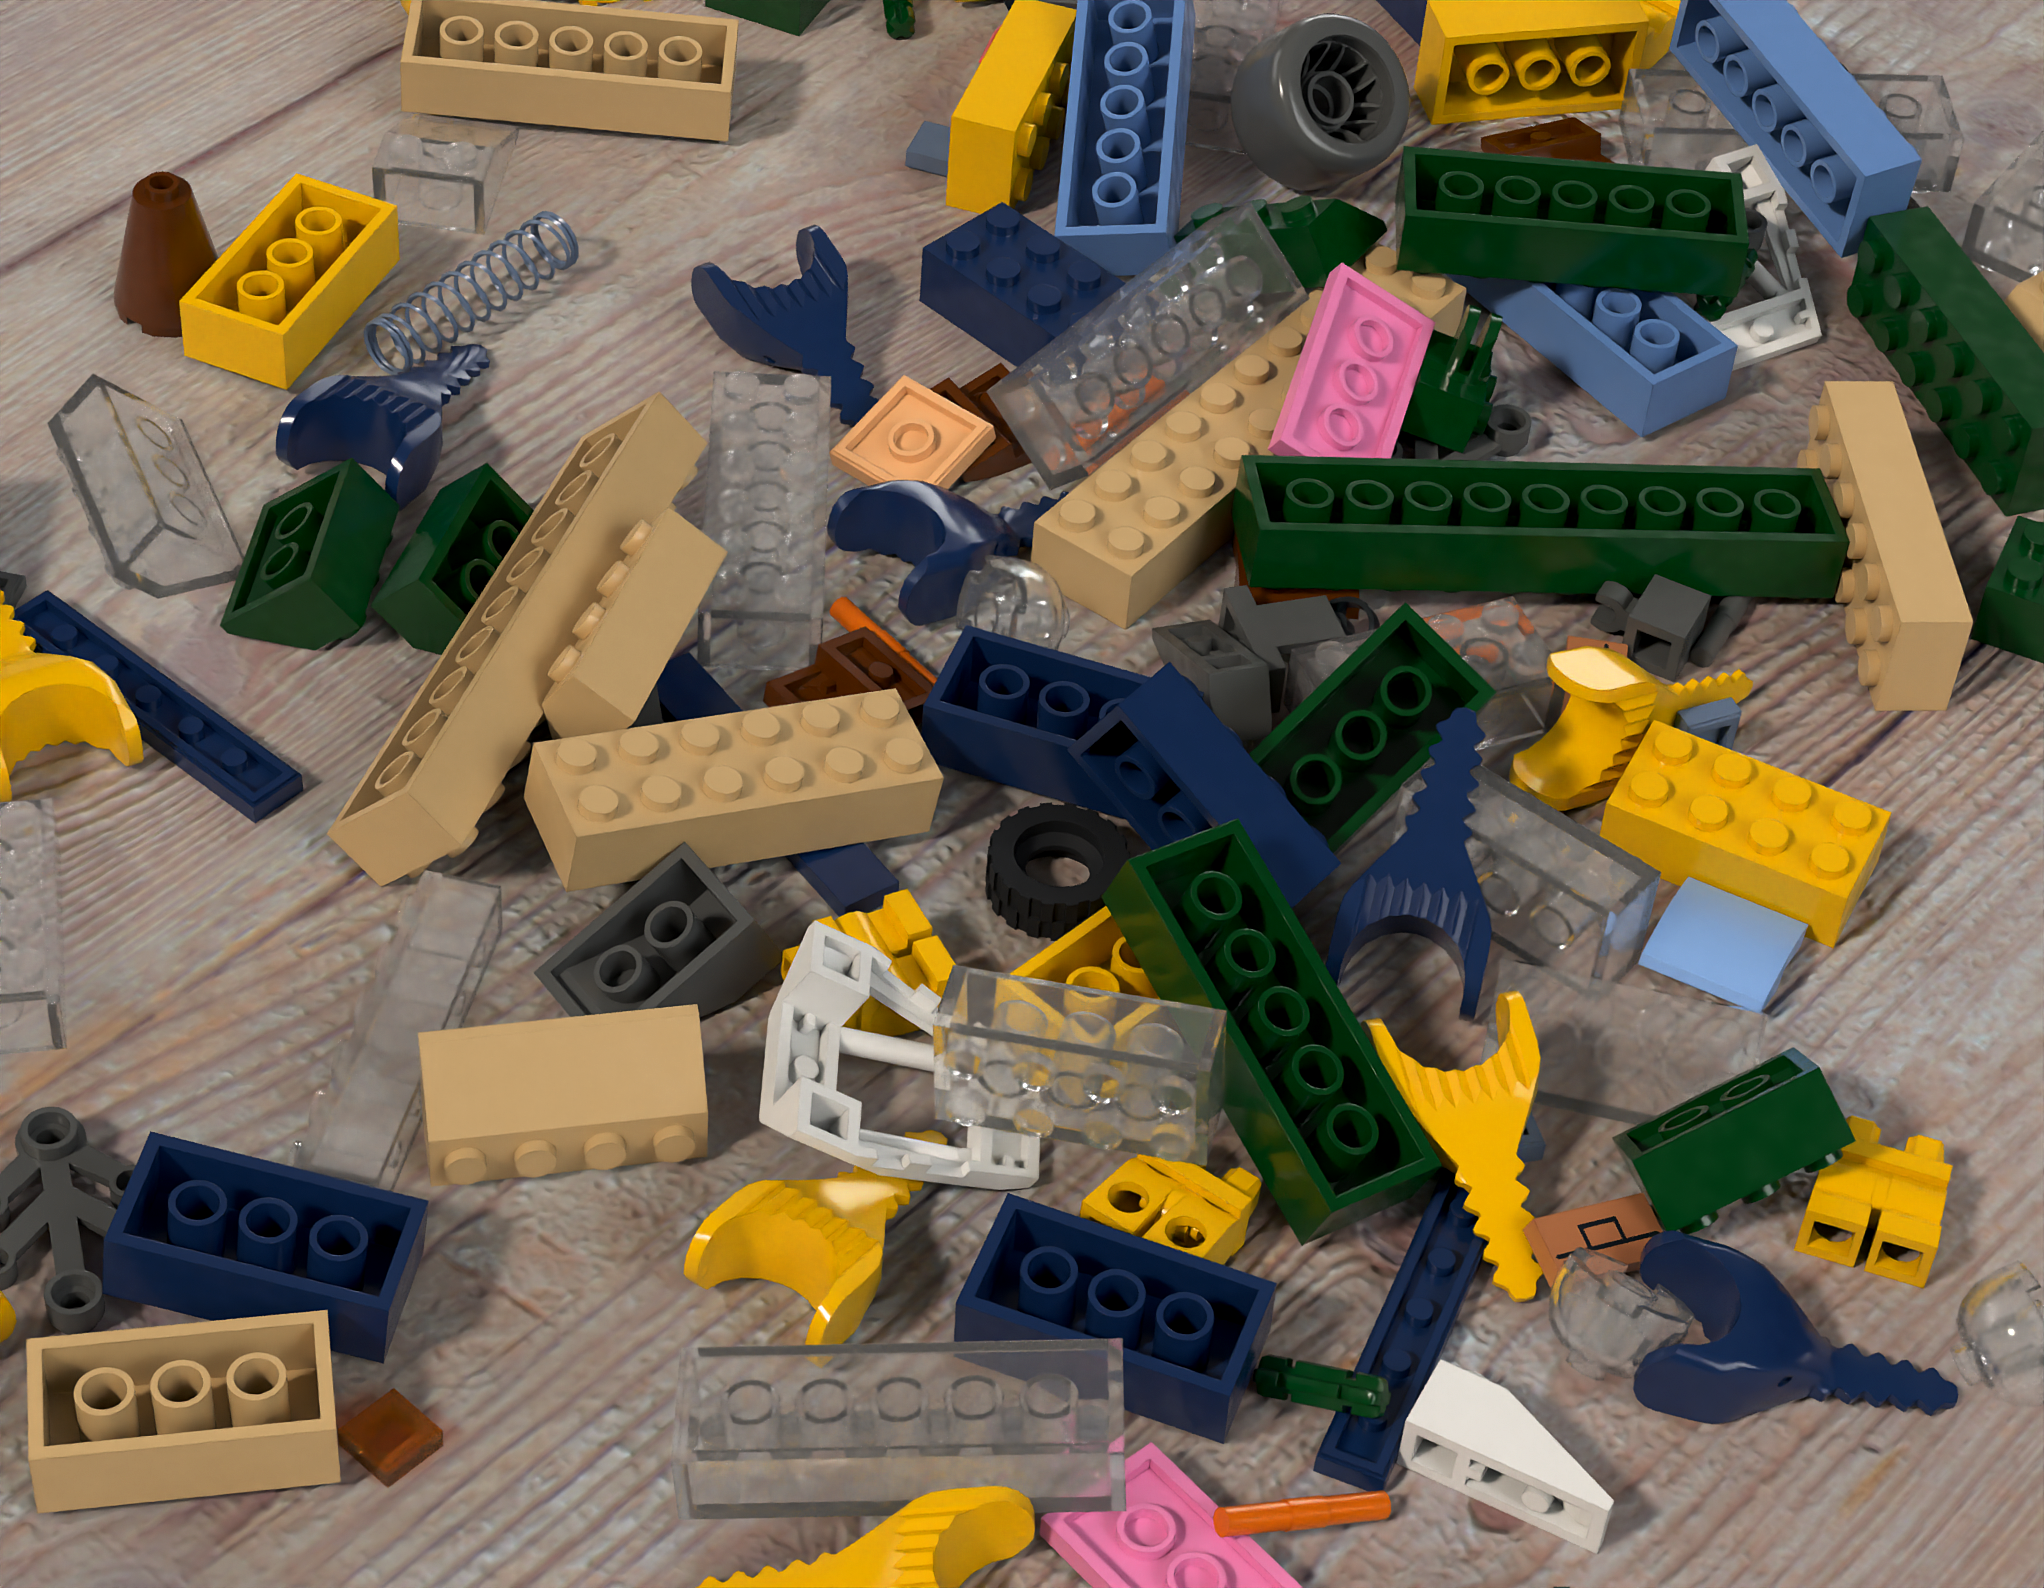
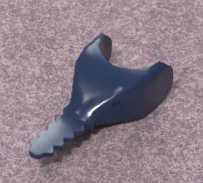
M814 224L799 230L796 239V255L802 277L801 279H794L789 285L780 284L773 289L765 285L754 288L746 282L731 280L722 269L712 262L701 264L693 269L691 289L698 309L709 322L717 336L743 358L772 366L801 370L803 374L812 375L816 378L813 389L828 393L827 406L842 410L839 420L844 425L854 427L879 401V399L870 396L874 385L861 378L864 365L852 359L855 347L846 340L849 298L847 266L841 254L820 226Z
M478 344L451 346L450 353H438L437 360H425L423 367H410V372H398L397 375H333L320 379L293 398L283 412L276 435V455L278 459L284 464L299 470L312 463L346 461L353 458L357 463L372 467L386 475L385 491L400 505L398 512L402 511L426 490L439 463L443 446L442 407L449 403L451 395H460V386L469 385L470 377L480 376V369L489 368L490 360L487 358V349Z
M891 480L856 488L841 495L830 512L827 533L832 542L843 551L858 552L872 549L882 555L896 554L903 562L912 561L915 568L904 580L898 599V608L911 624L923 626L954 617L968 610L1006 557L1018 556L1020 547H1032L1034 522L1069 494V492L1063 491L1060 493L1058 500L1043 496L1040 499L1039 505L1023 502L1020 509L1002 506L999 514H992L972 501L943 487L918 480Z
M1463 707L1456 708L1450 718L1436 724L1437 733L1442 741L1428 748L1429 756L1434 761V765L1422 769L1420 772L1427 787L1412 795V800L1418 811L1405 817L1407 831L1352 884L1343 896L1337 913L1325 966L1339 988L1348 963L1365 944L1383 935L1395 933H1411L1428 938L1443 948L1456 964L1463 984V998L1459 1010V1019L1474 1023L1488 963L1492 922L1465 846L1473 833L1464 821L1476 813L1474 805L1467 796L1479 787V782L1470 772L1479 767L1483 762L1482 757L1475 751L1474 747L1482 743L1486 735L1477 724L1475 711Z
M1670 1230L1653 1236L1641 1252L1639 1272L1643 1282L1655 1292L1669 1299L1679 1301L1692 1318L1702 1323L1704 1336L1710 1340V1343L1701 1345L1679 1343L1659 1348L1647 1353L1640 1360L1634 1373L1633 1391L1637 1400L1649 1409L1696 1422L1719 1424L1728 1423L1804 1397H1811L1819 1402H1823L1828 1396L1834 1395L1847 1405L1853 1403L1858 1398H1864L1875 1408H1880L1884 1402L1889 1401L1902 1412H1906L1910 1407L1916 1405L1929 1416L1934 1415L1941 1409L1954 1408L1959 1395L1957 1386L1952 1382L1944 1380L1935 1368H1928L1919 1373L1908 1360H1901L1897 1364L1891 1365L1883 1354L1879 1352L1868 1357L1863 1356L1852 1343L1847 1344L1843 1348L1833 1346L1827 1337L1821 1336L1794 1298L1764 1264L1736 1249Z

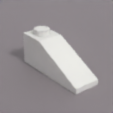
M1440 1359L1405 1421L1396 1464L1597 1554L1604 1540L1614 1500L1507 1388L1489 1381L1475 1371L1464 1370Z

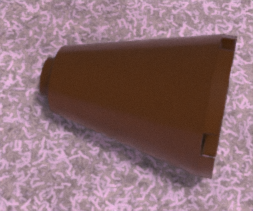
M170 172L152 173L137 182L133 188L114 288V304L120 319L127 325V318L141 324L142 333L153 337L177 338L182 337L179 301L219 257L191 185L182 177Z

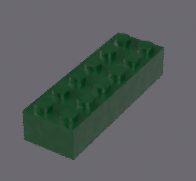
M1403 146L1395 197L1397 270L1414 271L1419 274L1465 275L1478 279L1502 278L1526 280L1532 283L1576 284L1590 288L1613 287L1638 289L1644 292L1687 293L1702 297H1737L1749 247L1741 173Z
M1928 206L1870 216L1863 241L1858 247V261L1852 284L1847 290V306L1850 313L1859 320L1873 339L1876 348L1883 352L1900 375L1903 384L1910 388L1925 408L1930 420L1937 424L1952 444L1957 456L1964 460L1981 483L1984 492L1991 496L2003 514L2008 517L2044 509V352Z
M1238 818L1130 858L1125 862L1103 894L1102 899L1301 1246L1410 1199L1442 1166V1163Z

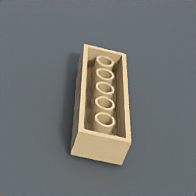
M411 0L400 60L401 111L592 130L631 132L646 135L685 137L700 140L728 141L736 72L739 20L536 0Z
M1825 381L1819 405H1813L1810 409L1808 422L1810 440L1807 449H1801L1799 452L1797 468H1820L1850 541L1835 589L1834 599L1837 603H1843L1846 613V638L1849 644H1855L1859 656L1858 677L1860 684L1868 686L1875 711H1946L1972 629L1973 619L1894 382Z
M894 688L533 743L524 800L565 891L570 892L641 880L683 842L687 843L708 868L929 832L944 777L899 693Z

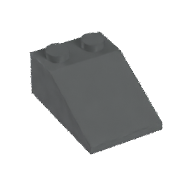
M683 842L533 973L570 1017L697 1004L700 1018L737 1001L782 961L783 953L687 843Z

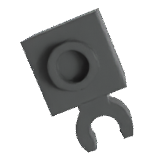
M1655 574L1640 599L1633 597L1632 593L1625 586L1617 582L1605 581L1595 598L1596 601L1602 604L1595 611L1590 623L1597 629L1605 632L1625 631L1622 643L1628 645L1627 658L1647 672L1675 682L1690 658L1692 648L1703 632L1711 595Z

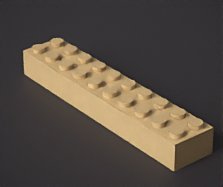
M1377 242L1350 267L1436 322L1433 330L1452 337L1455 336L1462 318L1466 287L1444 277L1440 273L1419 274L1414 271L1397 270L1396 251ZM1324 287L1314 289L1034 522L1029 576L1126 630L1233 537L1234 530L1231 510L1241 455L1277 456L1269 451L1268 447Z
M660 391L581 437L327 832V835L381 887L404 875H407L409 878H415L424 872L434 860L446 854L450 858H455L474 842L479 833L475 824L482 813L491 808L505 791V786L501 783L508 770L516 766L526 756L531 748V744L527 741L528 737L535 727L546 720L542 702L554 683V680L547 676L548 671L566 647L569 645L574 647L579 638L572 633V630L579 618L592 603H600L603 595L596 591V588L607 571L618 560L623 563L627 556L620 549L624 539L641 519L651 524L668 507L675 511L676 506L672 502L674 497L698 473L695 463L706 447L707 442Z

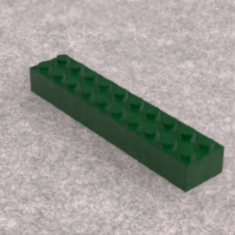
M1241 455L1231 510L1249 587H1265L1274 590L1283 588H1319L1332 591L1341 589H1373L1390 592L1427 590L1448 593L1481 591L1502 592L1506 594L1535 592L1574 595L1577 593L1597 594L1605 581H1613L1625 586L1632 595L1643 594L1656 574L1711 596L1789 597L1793 599L1833 598L1850 543L1820 468Z

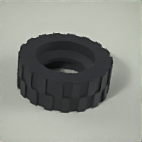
M1052 802L1040 803V806L1030 808L1027 806L1019 809L1018 813L1012 817L1008 815L1001 821L1000 828L998 830L994 829L990 837V846H988L985 892L987 900L991 899L992 910L997 916L1001 915L1006 920L1008 926L1014 930L1018 928L1026 932L1027 936L1037 939L1045 937L1051 938V941H1057L1106 906L1102 896L1125 862L1130 859V852H1127L1128 842L1123 834L1120 835L1116 830L1117 826L1109 819L1106 821L1101 818L1098 812L1089 808L1087 810L1076 807L1077 805L1064 803V805H1052ZM1057 856L1069 858L1085 865L1089 869L1090 875L1084 883L1060 887L1046 885L1030 878L1025 868L1031 860Z

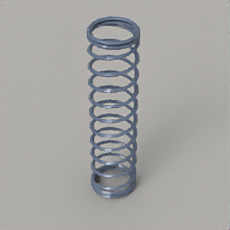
M542 211L533 216L532 220L524 222L519 230H512L506 234L503 240L491 243L488 250H481L475 253L471 261H464L458 264L455 271H448L442 274L439 282L433 281L427 284L422 292L411 294L406 303L400 302L394 305L389 314L382 313L367 322L364 328V342L373 361L390 375H397L398 372H410V367L413 366V363L418 365L424 363L425 351L434 354L440 352L442 340L449 343L456 342L459 335L458 330L467 333L473 331L475 319L482 322L488 321L491 316V309L496 311L505 310L507 299L518 301L522 298L523 288L533 291L539 285V278L548 281L553 278L555 268L565 270L575 264L579 257V245L574 232L562 217L553 212ZM540 219H549L562 230L568 240L570 250L559 232L552 226L540 221ZM538 225L547 228L557 237L566 253V261H561L554 257L546 248L541 239ZM529 226L531 234L525 231V229ZM518 235V245L509 242V239ZM522 235L532 239L539 254L550 264L551 270L548 275L540 274L533 260L524 251ZM499 245H502V256L492 252ZM507 245L515 248L520 253L525 265L534 274V284L529 286L522 282L518 272L508 261ZM486 255V266L478 263V258ZM491 256L498 258L505 264L509 275L518 284L519 292L517 295H509L501 281L492 272ZM466 266H470L471 277L461 273V270ZM475 266L489 274L493 285L502 294V305L494 306L489 302L486 293L476 282ZM454 276V287L445 284V280ZM458 276L466 279L473 285L477 295L486 305L487 312L485 316H477L472 311L470 304L460 293ZM438 287V298L428 294V291ZM442 287L450 290L458 297L461 306L470 316V325L468 327H462L456 322L453 314L444 303ZM422 297V309L412 305V301ZM426 298L433 300L442 308L444 315L453 325V337L447 338L439 332L437 325L428 315L425 303ZM405 308L406 321L394 315L395 312ZM409 308L417 311L426 319L428 326L437 337L438 344L436 348H429L422 342L421 337L411 324ZM393 319L409 329L412 337L420 347L421 357L419 359H413L410 343L404 333L393 323ZM377 326H382L390 332L395 347L405 358L403 369L392 366L382 354L376 337Z

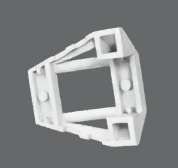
M1755 144L1712 158L1705 169L1706 171L1741 173L1745 208L1761 213L1767 220L1768 224L1764 237L1781 282L1780 284L1757 260L1754 264L1755 270L1747 281L1765 300L1725 313L1718 321L1709 322L1738 345L1732 369L1734 371L1817 343L1822 333L1808 279L1801 278L1795 252L1799 248L1795 229H1789L1784 212L1788 205L1785 189L1779 183L1759 146ZM1672 292L1693 309V306L1681 293Z
M814 920L807 928L769 1014L759 1121L789 1138L879 1176L993 1190L1030 1188L1039 1179L1042 1074L978 1025L970 1033L938 1009L937 1006L942 998L921 983L914 991L889 972L887 969L890 967L892 960L875 947ZM871 995L949 1048L842 1026ZM839 1053L970 1079L967 1148H958L860 1128L862 1102L836 1091Z

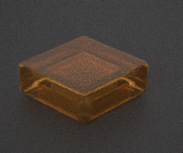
M394 1388L338 1429L339 1445L387 1488L444 1446L443 1430Z

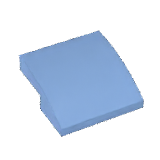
M1688 876L1655 927L1638 964L1761 1014L1776 993L1784 969L1801 947L1809 924Z

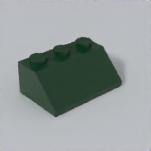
M1304 195L1283 203L1267 204L1266 200L1257 199L1234 207H1223L1221 203L1207 204L1191 214L1192 220L1174 235V239L1196 295L1325 287L1328 275L1340 263L1351 267L1387 232L1384 220L1338 198L1313 200L1311 196Z
M353 458L264 504L220 627L228 634L314 651L337 639L343 641L351 638L362 628L366 621V608L372 590L380 579L379 569L386 548L393 539L392 529L400 505Z
M488 463L441 488L370 606L413 648L442 655L534 510Z
M1794 1047L1612 1137L1641 1193H1644L1658 1223L1665 1231L1680 1230L1681 1233L1685 1234L1697 1232L1711 1225L1719 1218L1717 1210L1739 1199H1742L1744 1204H1749L1770 1196L1781 1187L1779 1179L1801 1168H1804L1806 1173H1812L1834 1164L1843 1156L1841 1148L1856 1141L1820 1067Z

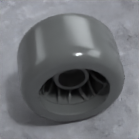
M1335 13L1317 14L1304 18L1262 40L1242 60L1231 90V116L1237 138L1243 150L1253 164L1266 176L1277 183L1297 190L1317 191L1328 189L1377 167L1397 148L1409 119V86L1403 66L1393 48L1375 29L1353 17Z

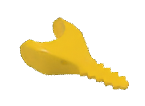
M0 590V805L10 803L12 800L9 776L16 762L23 761L30 751H40L46 744L58 746L62 742L67 741L76 745L86 741L96 748L109 749L127 767L142 763L144 759L143 746L137 719L117 683L94 662L72 656L35 653V638L23 635L26 629L24 623L13 620L15 616L14 607L3 605L5 595L4 591Z
M1583 646L1550 653L1546 667L1548 676L1559 687L1571 694L1562 715L1547 734L1530 748L1514 754L1509 771L1510 784L1532 804L1554 811H1566L1603 800L1612 794L1654 720L1674 727L1677 711L1732 697L1737 704L1749 695L1753 687V681L1738 669L1731 676L1723 672L1716 680L1711 676H1707L1700 683L1692 678L1685 686L1679 682L1663 684L1621 653L1609 648Z
M1516 990L1499 994L1495 1010L1499 1050L1482 1065L1472 1066L1465 1071L1454 1069L1444 1072L1434 1067H1423L1415 1059L1399 1051L1382 1019L1377 1017L1362 1020L1360 1026L1438 1156L1442 1166L1456 1175L1454 1179L1455 1184L1458 1187L1464 1188L1469 1193L1464 1202L1463 1209L1478 1216L1473 1233L1475 1236L1489 1242L1484 1249L1482 1259L1498 1267L1493 1275L1492 1284L1507 1291L1509 1297L1514 1302H1525L1533 1299L1537 1289L1536 1283L1542 1277L1543 1271L1539 1263L1531 1258L1534 1253L1523 1232V1229L1535 1218L1530 1212L1521 1207L1527 1200L1530 1190L1516 1179L1521 1175L1525 1167L1523 1161L1517 1156V1151L1538 1091L1541 1057L1537 1038L1522 995Z
M926 1130L919 1133L905 1132L904 1135L907 1138L947 1145L948 1141L941 1132L935 1130ZM854 1165L852 1173L838 1172L837 1178L761 1180L748 1184L735 1192L710 1213L698 1228L686 1254L684 1275L688 1280L707 1290L723 1281L739 1278L764 1279L795 1290L807 1299L816 1310L808 1329L805 1351L809 1356L823 1363L855 1333L876 1294L882 1276L886 1221L895 1217L898 1205H909L911 1198L909 1191H921L924 1182L879 1176Z
M985 1486L930 1492L912 1500L837 1554L824 1552L810 1565L796 1559L780 1572L767 1565L755 1577H750L744 1572L736 1571L727 1581L721 1582L715 1577L708 1576L696 1588H959L972 1573L992 1562L1012 1558L1027 1547L1034 1539L1035 1513L1029 1498L1021 1492L1008 1487Z

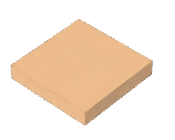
M903 375L838 442L829 454L832 465L868 486L891 480H918L948 490L996 439L994 426Z

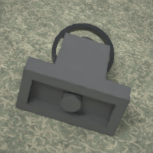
M1243 585L1224 588L1218 626L1269 665L1271 713H1277L1280 711L1287 669L1281 655L1299 652L1302 660L1312 671L1329 677L1344 661L1333 665H1320L1311 659L1324 650L1339 652L1348 646L1357 649L1380 627V623L1371 607L1365 601L1356 597L1345 596L1329 601L1327 596L1323 595L1256 605L1248 586ZM1347 608H1358L1367 613L1369 629L1365 640L1355 635V627L1346 617Z

